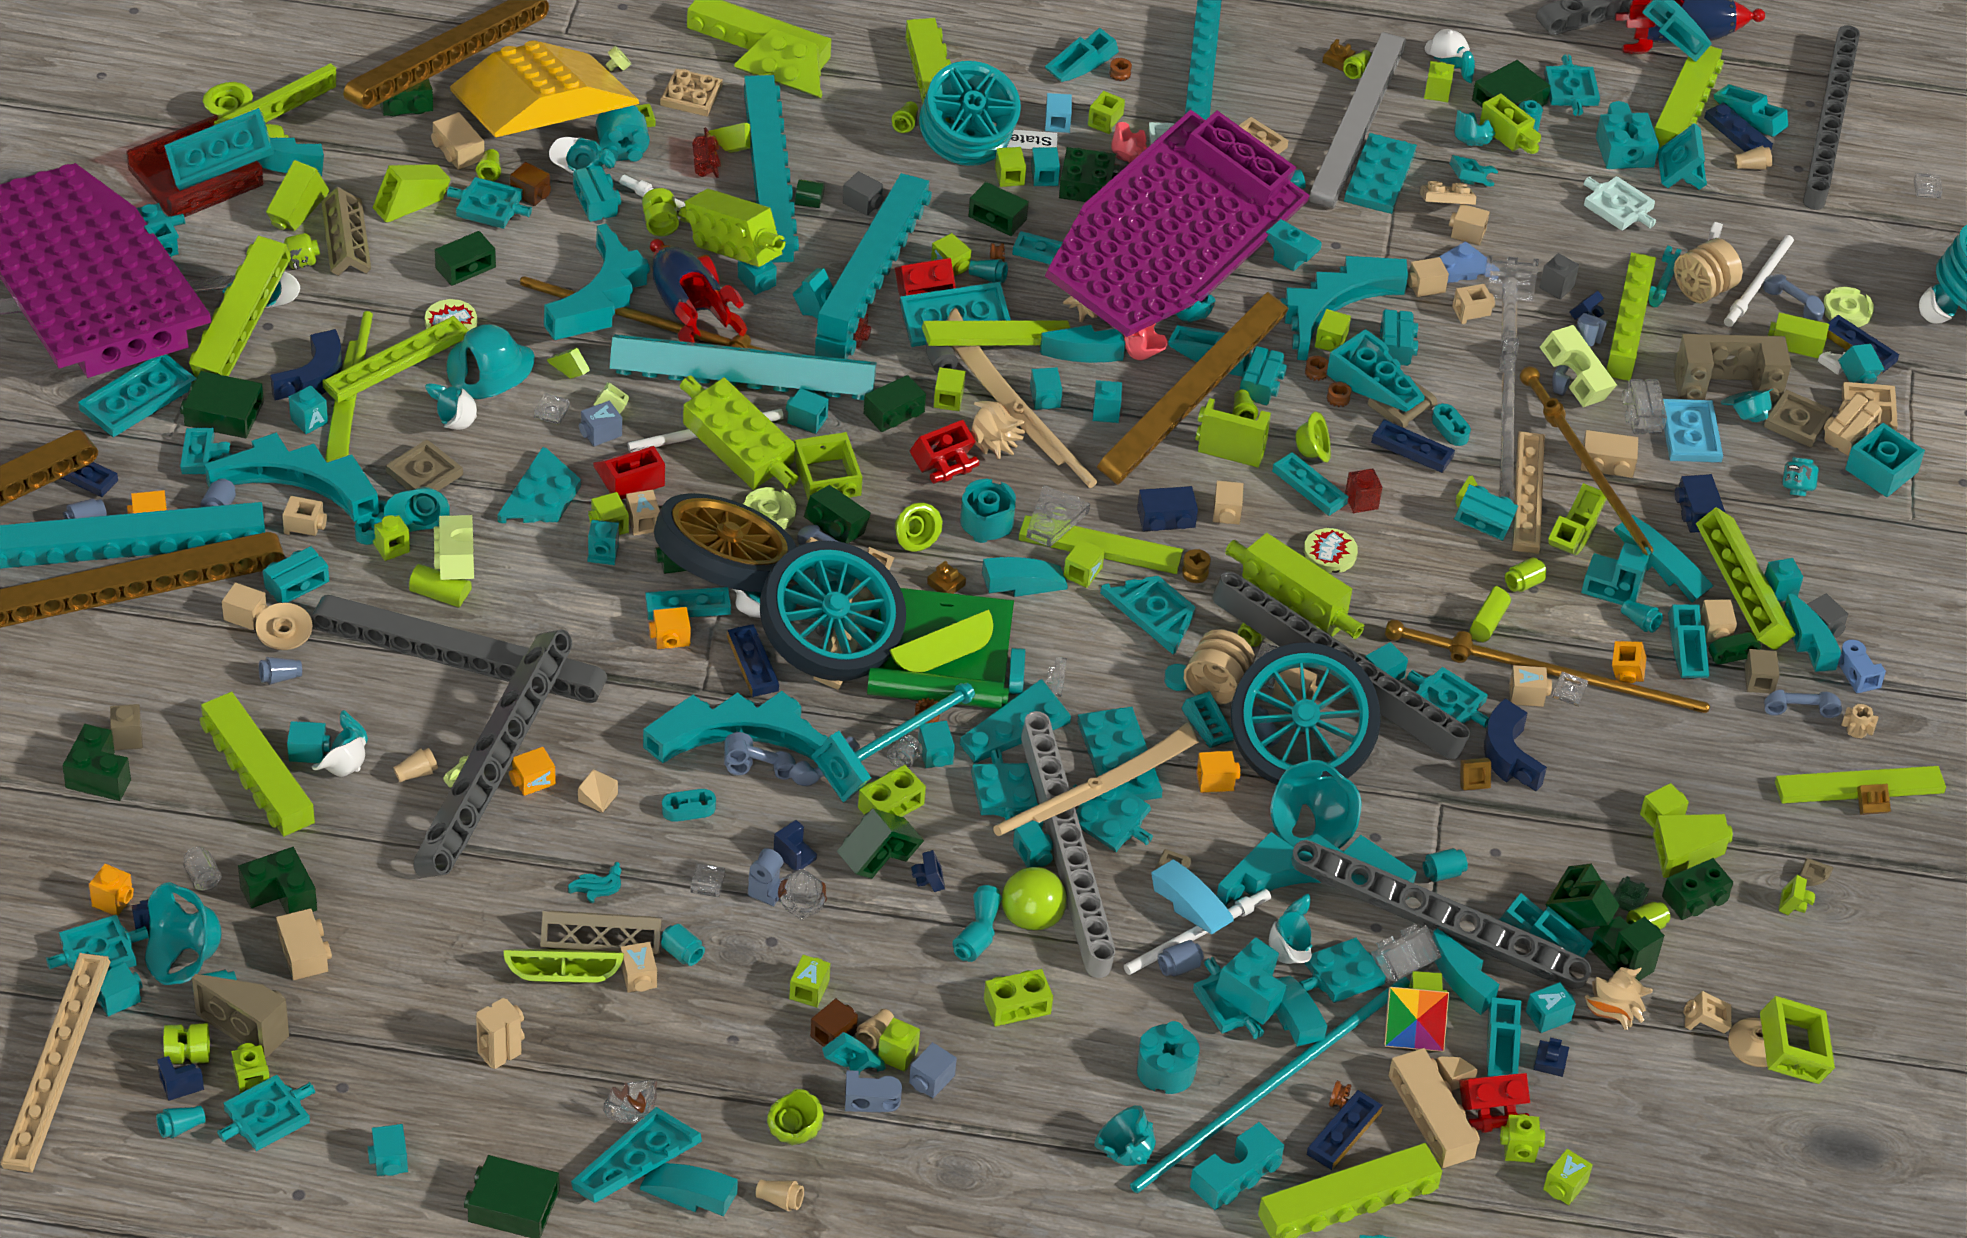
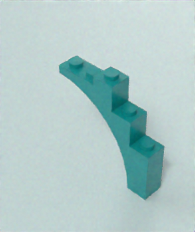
M607 224L597 225L596 248L603 259V266L597 276L580 291L564 299L544 304V327L554 340L612 327V317L615 315V309L630 306V295L633 293V288L647 285V274L650 273L648 260L644 259L638 250L628 251L627 247L623 246L618 240L617 234L612 232Z
M1346 256L1344 266H1340L1339 273L1316 272L1315 282H1310V289L1287 287L1286 296L1281 298L1280 301L1289 308L1284 318L1285 324H1291V331L1296 333L1292 336V349H1296L1297 360L1307 361L1310 341L1314 332L1319 327L1326 309L1337 311L1350 303L1371 297L1405 295L1408 279L1407 259Z
M277 432L252 440L251 449L204 464L208 487L218 479H227L233 485L247 483L293 485L314 491L332 500L344 509L354 522L359 518L371 514L374 516L380 513L378 493L352 454L326 462L314 443L288 451Z
M783 691L777 693L758 708L751 700L745 699L738 692L715 709H712L707 702L701 701L693 694L643 729V748L661 763H665L685 751L702 745L722 742L732 733L743 732L748 734L754 742H764L785 747L814 761L811 755L823 745L828 737L819 733L807 720L801 718V705L795 698L789 697Z

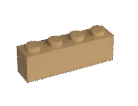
M1425 1048L1392 1058L1388 1076L1440 1166L1446 1168L1474 1159L1478 1144L1480 1143L1478 1132L1468 1123L1464 1108L1461 1104H1457L1454 1099L1451 1087L1441 1077L1436 1061L1430 1058Z

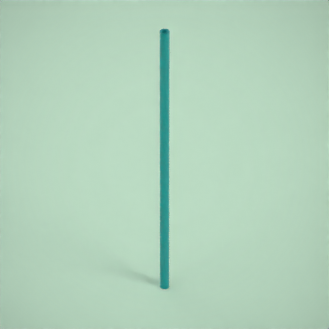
M1403 976L1390 987L1408 988L1410 981L1407 977ZM1389 987L1326 1034L1325 1040L1313 1044L1130 1183L1131 1189L1135 1193L1142 1191L1386 1005Z

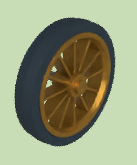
M688 493L669 498L663 504L654 527V537L658 546L680 567L706 581L741 591L762 592L765 580L775 564L786 553L796 548L791 536L769 517L744 504L708 494Z

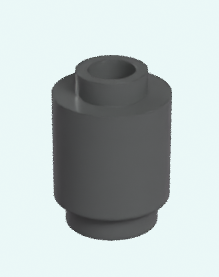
M928 343L926 344V354L936 373L939 372V367L956 368L958 358L952 346H928Z

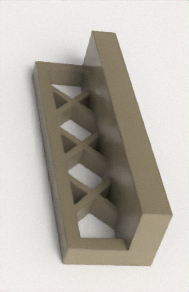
M336 187L321 202L330 271L339 276L351 265L367 274L371 270L362 200Z
M544 910L542 911L540 947L621 952V946H624L629 940L633 944H638L633 937L644 929L655 930L654 947L651 948L653 954H659L663 917ZM548 924H560L567 931L568 935L560 942L547 941ZM567 925H578L572 931L567 927ZM582 926H590L598 936L590 943H582L574 933ZM596 927L607 928L601 933ZM611 928H620L628 938L620 945H611L603 935ZM625 928L637 930L630 934ZM571 936L576 943L565 941ZM600 938H601V939L603 940V942L605 943V944H594V943H595L596 941H598Z

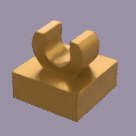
M1336 39L1323 55L1322 63L1343 71L1344 61L1348 57L1355 55L1356 51L1351 50L1350 44H1347L1345 47L1340 45L1339 39Z
M944 561L936 567L935 572L927 577V584L937 592L954 594L966 586V578L956 568L951 567L947 561Z
M1488 758L1461 760L1460 787L1463 791L1491 788V761Z
M1888 784L1860 785L1857 787L1860 815L1891 812Z

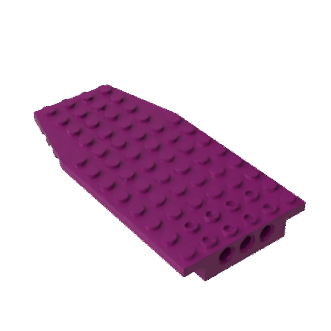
M1190 110L1083 204L1060 249L1051 262L1045 277L1128 337L1193 306L1197 301H1203L1267 240L1269 234L1266 231L1280 219L1287 222L1307 203L1310 195L1291 182L1297 168L1218 110L1206 120Z
M76 163L65 164L60 168L41 171L35 175L16 178L10 182L0 184V278L58 369L78 363L85 376L90 378L189 348L186 330L211 323L209 311L155 234H149L144 228L148 224L136 207Z

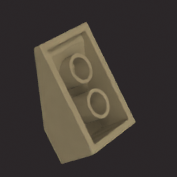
M195 974L192 977L196 1015L240 1044L252 1043L255 1046L262 1045L266 1059L289 1037L286 999L280 992L272 991L263 984Z

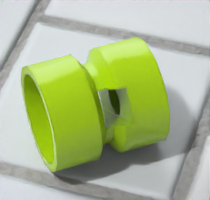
M655 188L648 191L642 199L647 230L654 236H668L675 232L679 226L674 195L671 191L664 188Z
M208 1023L191 1024L188 1029H185L182 1024L164 1025V1057L169 1056L172 1065L183 1064L186 1059H189L192 1064L209 1063L210 1036Z

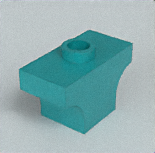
M1282 219L1266 231L1269 234L1267 241L1274 250L1273 260L1292 271H1295L1300 265L1310 260L1321 250V241Z
M816 268L802 281V285L792 293L802 315H810L818 320V313L831 293L833 286L824 268Z

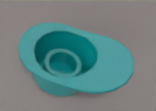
M1773 389L1741 392L1726 397L1720 402L1722 405H1732L1742 420L1760 422L1768 418V411L1772 409L1769 392Z
M419 487L415 490L394 494L388 499L384 507V517L388 515L396 517L399 515L408 527L409 532L433 529L434 526H439V516L450 515V505L442 493L430 487Z

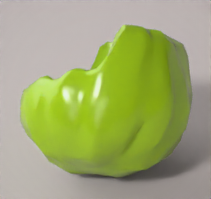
M794 1089L791 1093L781 1097L771 1105L767 1115V1124L771 1134L777 1137L780 1142L788 1143L791 1146L799 1145L815 1138L817 1132L821 1130L824 1118L823 1108L816 1096L804 1089Z

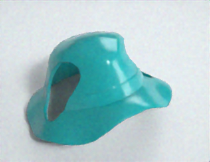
M480 325L466 332L463 341L457 343L451 349L447 359V375L453 387H457L460 390L463 388L472 398H489L499 395L524 381L533 368L535 356L529 347L517 344L507 330L496 325ZM468 347L474 354L480 370V379L476 384L465 383V378L468 374L466 357Z
M1309 760L1292 765L1284 772L1272 796L1270 812L1276 832L1281 839L1293 847L1302 840H1309L1317 833L1340 849L1352 838L1359 825L1362 801L1354 783L1340 774L1333 766L1320 760ZM1323 771H1327L1332 775L1329 777H1321ZM1306 804L1314 815L1315 829L1310 836L1299 838L1293 835L1292 830L1298 821L1302 805Z
M166 882L158 886L148 900L150 926L145 962L150 973L163 985L182 984L190 981L195 974H198L203 962L211 958L216 952L221 941V925L215 912L204 906L201 899L192 890ZM173 893L178 894L195 905L198 912L193 914L186 913L181 905L175 901ZM191 948L198 953L199 957L195 962L178 972L169 973L172 963L177 960L184 949Z

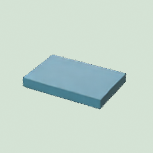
M1661 399L1660 409L1669 460L1722 462L1723 452L1713 400Z

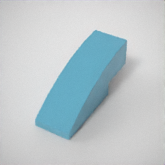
M1174 859L1151 872L1154 891L1173 902L1174 912L1208 933L1213 934L1234 921L1232 914L1219 898L1196 875Z

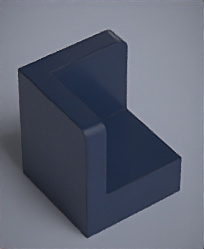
M797 820L774 834V851L781 855L783 862L796 873L817 860V853L803 842L804 826Z
M169 1056L157 1059L159 1078L168 1101L204 1090L202 1071L200 1068H196L195 1064L174 1069Z

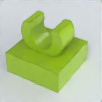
M1796 875L1782 889L1778 911L1789 915L1795 909L1805 913L1807 904H1814L1815 894L1805 890L1807 879Z

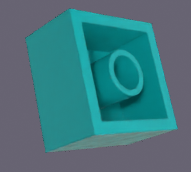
M1882 423L1851 447L1845 470L1885 497H1888L1919 472L1925 450L1885 423Z

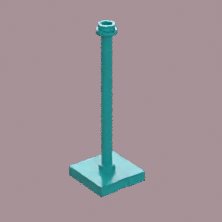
M969 683L956 685L953 694L855 752L841 732L837 731L830 735L811 757L844 803L852 798L871 779L861 761L956 704L971 702L975 696V691Z

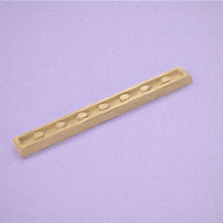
M79 953L0 1164L3 1169L33 1173L111 963L108 956Z

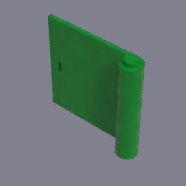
M900 588L906 606V623L898 646L986 610L990 611L993 620L992 636L981 649L921 673L904 670L891 656L880 668H870L867 695L918 701L929 698V700L934 699V702H939L953 694L956 685L969 683L975 691V696L967 704L960 702L956 705L1000 709L1002 704H1008L1009 688H1004L1014 600ZM879 609L878 620L882 621L881 612ZM876 631L875 641L878 639L880 632Z

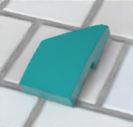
M845 1032L822 1048L826 1059L843 1067H849L850 1071H859V1075L861 1071L867 1068H875L877 1072L886 1069L884 1061L875 1052Z

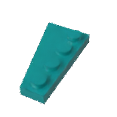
M1041 679L960 737V746L975 764L989 758L992 750L996 749V753L998 749L1003 752L1022 744L1021 735L1024 721L1030 712L1038 711L1046 714L1050 719L1053 730L1070 724L1071 715Z
M655 1107L571 1181L572 1189L593 1203H596L701 1143V1133Z

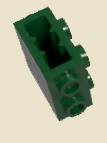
M1067 147L1060 180L1059 199L1087 202L1119 173L1120 164H1115L1116 154Z

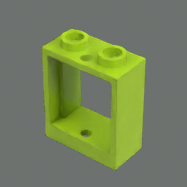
M847 432L794 441V461L808 500L810 495L828 485H831L849 498L861 496L863 477ZM842 459L847 473L846 477L813 482L807 464Z
M1775 996L1760 1011L1768 1070L1820 1084L1835 1069L1825 1010ZM1786 1023L1807 1029L1810 1051L1789 1046Z

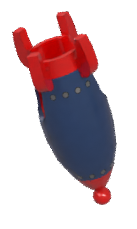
M1633 0L1630 5V12L1615 13V21H1626L1627 28H1636L1633 39L1639 40L1638 43L1623 45V53L1646 54L1652 48L1653 42L1673 44L1659 32L1660 27L1642 13L1651 0ZM1674 0L1697 23L1710 41L1734 33L1749 23L1750 20L1762 22L1765 19V12L1762 9L1758 8L1751 12L1748 8L1733 0Z
M660 239L652 240L650 250L654 252L652 261L654 283L667 307L685 324L678 333L679 340L695 343L694 336L697 334L701 337L700 331L696 326L698 319L697 311L699 310L711 311L725 327L729 324L739 335L744 336L747 331L746 324L739 315L730 312L727 305L730 301L740 309L744 305L742 297L730 285L720 288L718 274L711 258L708 255L696 257L687 250L665 245Z

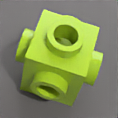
M1525 1114L1509 1115L1506 1127L1502 1126L1500 1130V1144L1504 1145L1505 1161L1535 1163L1539 1147L1543 1148L1545 1144V1130L1540 1129L1539 1117Z

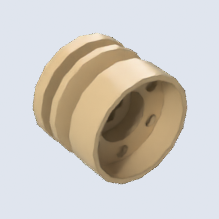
M1720 238L1710 239L1697 248L1680 255L1674 265L1675 279L1679 288L1690 300L1700 304L1738 285L1743 274L1742 263L1737 252L1728 242Z
M1223 629L1211 630L1201 638L1193 656L1189 660L1184 670V681L1195 696L1210 691L1217 704H1227L1233 700L1240 680L1254 663V652L1246 640L1234 632Z

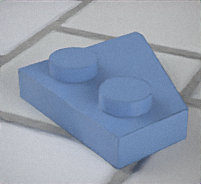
M1466 241L1439 256L1449 273L1447 283L1458 282L1459 280H1475L1479 274L1489 273L1491 277L1499 275L1500 268Z

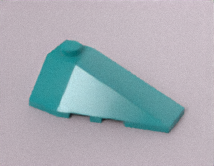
M1366 329L1330 352L1327 376L1336 382L1346 383L1350 386L1351 391L1405 412L1424 401L1425 398L1411 377L1405 375L1400 369L1401 364L1399 361L1393 359L1388 353L1389 348Z

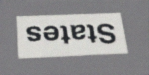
M1014 130L1007 147H1021L1022 149L1057 147V133Z

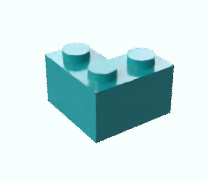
M1624 542L1618 560L1594 553L1585 575L1581 593L1619 605H1623L1627 599L1636 602L1642 587L1650 550L1646 549L1648 555H1645L1639 546Z
M1255 937L1222 968L1215 993L1263 1025L1280 1009L1287 986L1273 977L1279 952Z

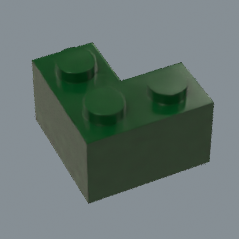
M84 724L62 765L65 788L121 801L131 781L128 757L114 754L112 730Z
M872 808L870 812L863 816L861 823L844 839L837 852L856 875L873 879L890 857L907 862L924 840L904 817Z
M294 846L238 865L240 889L251 909L279 899L286 914L312 909V912L317 911L316 888Z
M1592 863L1568 866L1545 904L1546 907L1549 906L1576 930L1608 926L1619 908L1618 902L1604 880L1600 878Z
M1618 916L1608 926H1602L1594 931L1591 941L1593 946L1590 950L1613 973L1621 967L1633 970L1641 968V971L1634 977L1640 981L1655 971L1665 935L1658 926L1652 924L1645 916L1633 924H1628L1621 916Z

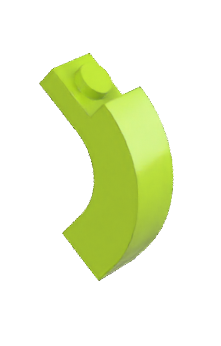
M1585 483L1582 484L1566 518L1558 517L1548 538L1550 546L1575 556L1582 551L1597 525V519L1607 500L1601 490Z

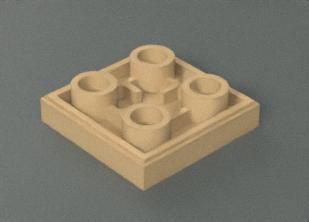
M675 69L660 99V106L708 116L723 86V79L690 72L686 69Z
M1428 181L1427 185H1422L1420 189V195L1426 202L1476 205V195L1470 187H1467L1466 183H1452V187L1442 185L1443 183L1439 181Z

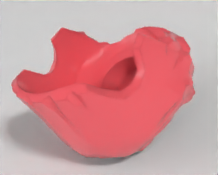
M1118 122L1111 143L1112 151L1116 154V157L1131 163L1146 150L1147 137L1145 131L1139 130L1138 133H1133L1130 131L1129 124Z
M1156 323L1128 337L1123 334L1125 348L1133 359L1146 360L1166 349L1167 339L1165 335L1155 332L1154 326Z

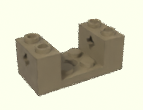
M1683 334L1673 371L1678 397L1684 400H1705L1710 379L1751 380L1753 390L1773 389L1769 392L1771 402H1778L1785 391L1791 369V361L1785 336ZM1728 356H1735L1732 359H1726Z

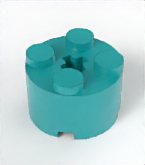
M632 105L607 111L606 113L602 112L598 115L595 126L601 149L607 148L611 151L616 161H639L650 143L644 114L636 106Z
M979 479L971 482L965 488L961 501L960 523L962 528L969 535L973 536L976 542L985 543L988 540L1002 538L1012 532L1016 506V495L1013 489L1001 482V485L992 483V479Z
M1177 1021L1157 1025L1147 1030L1141 1036L1137 1058V1075L1140 1081L1153 1091L1155 1089L1165 1090V1094H1176L1189 1088L1196 1075L1200 1053L1197 1039Z

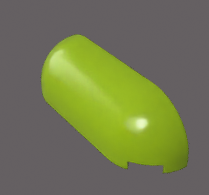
M986 610L889 651L894 661L904 670L917 673L931 670L984 647L990 640L993 632L991 613L989 610Z
M503 950L505 962L510 970L521 979L528 981L601 982L610 978L618 971L624 957V953L616 951Z

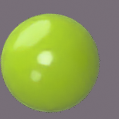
M1028 867L1014 873L1006 882L1002 891V908L1006 917L1016 926L1027 930H1044L1054 926L1064 915L1067 905V894L1063 883L1054 873L1040 867Z

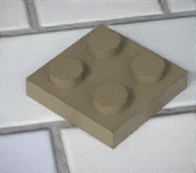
M1786 389L1765 420L1764 427L1811 448L1834 410Z
M426 439L386 465V473L408 491L419 487H430L439 491L463 475V467Z

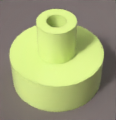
M617 46L608 51L612 59L605 65L611 72L618 66L624 71L631 65L629 59Z

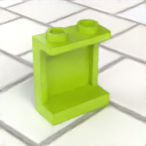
M1209 398L1206 407L1201 406L1198 416V422H1202V425L1198 426L1195 440L1199 441L1198 452L1259 468L1266 450L1271 413L1261 410L1256 421L1214 410L1215 399Z

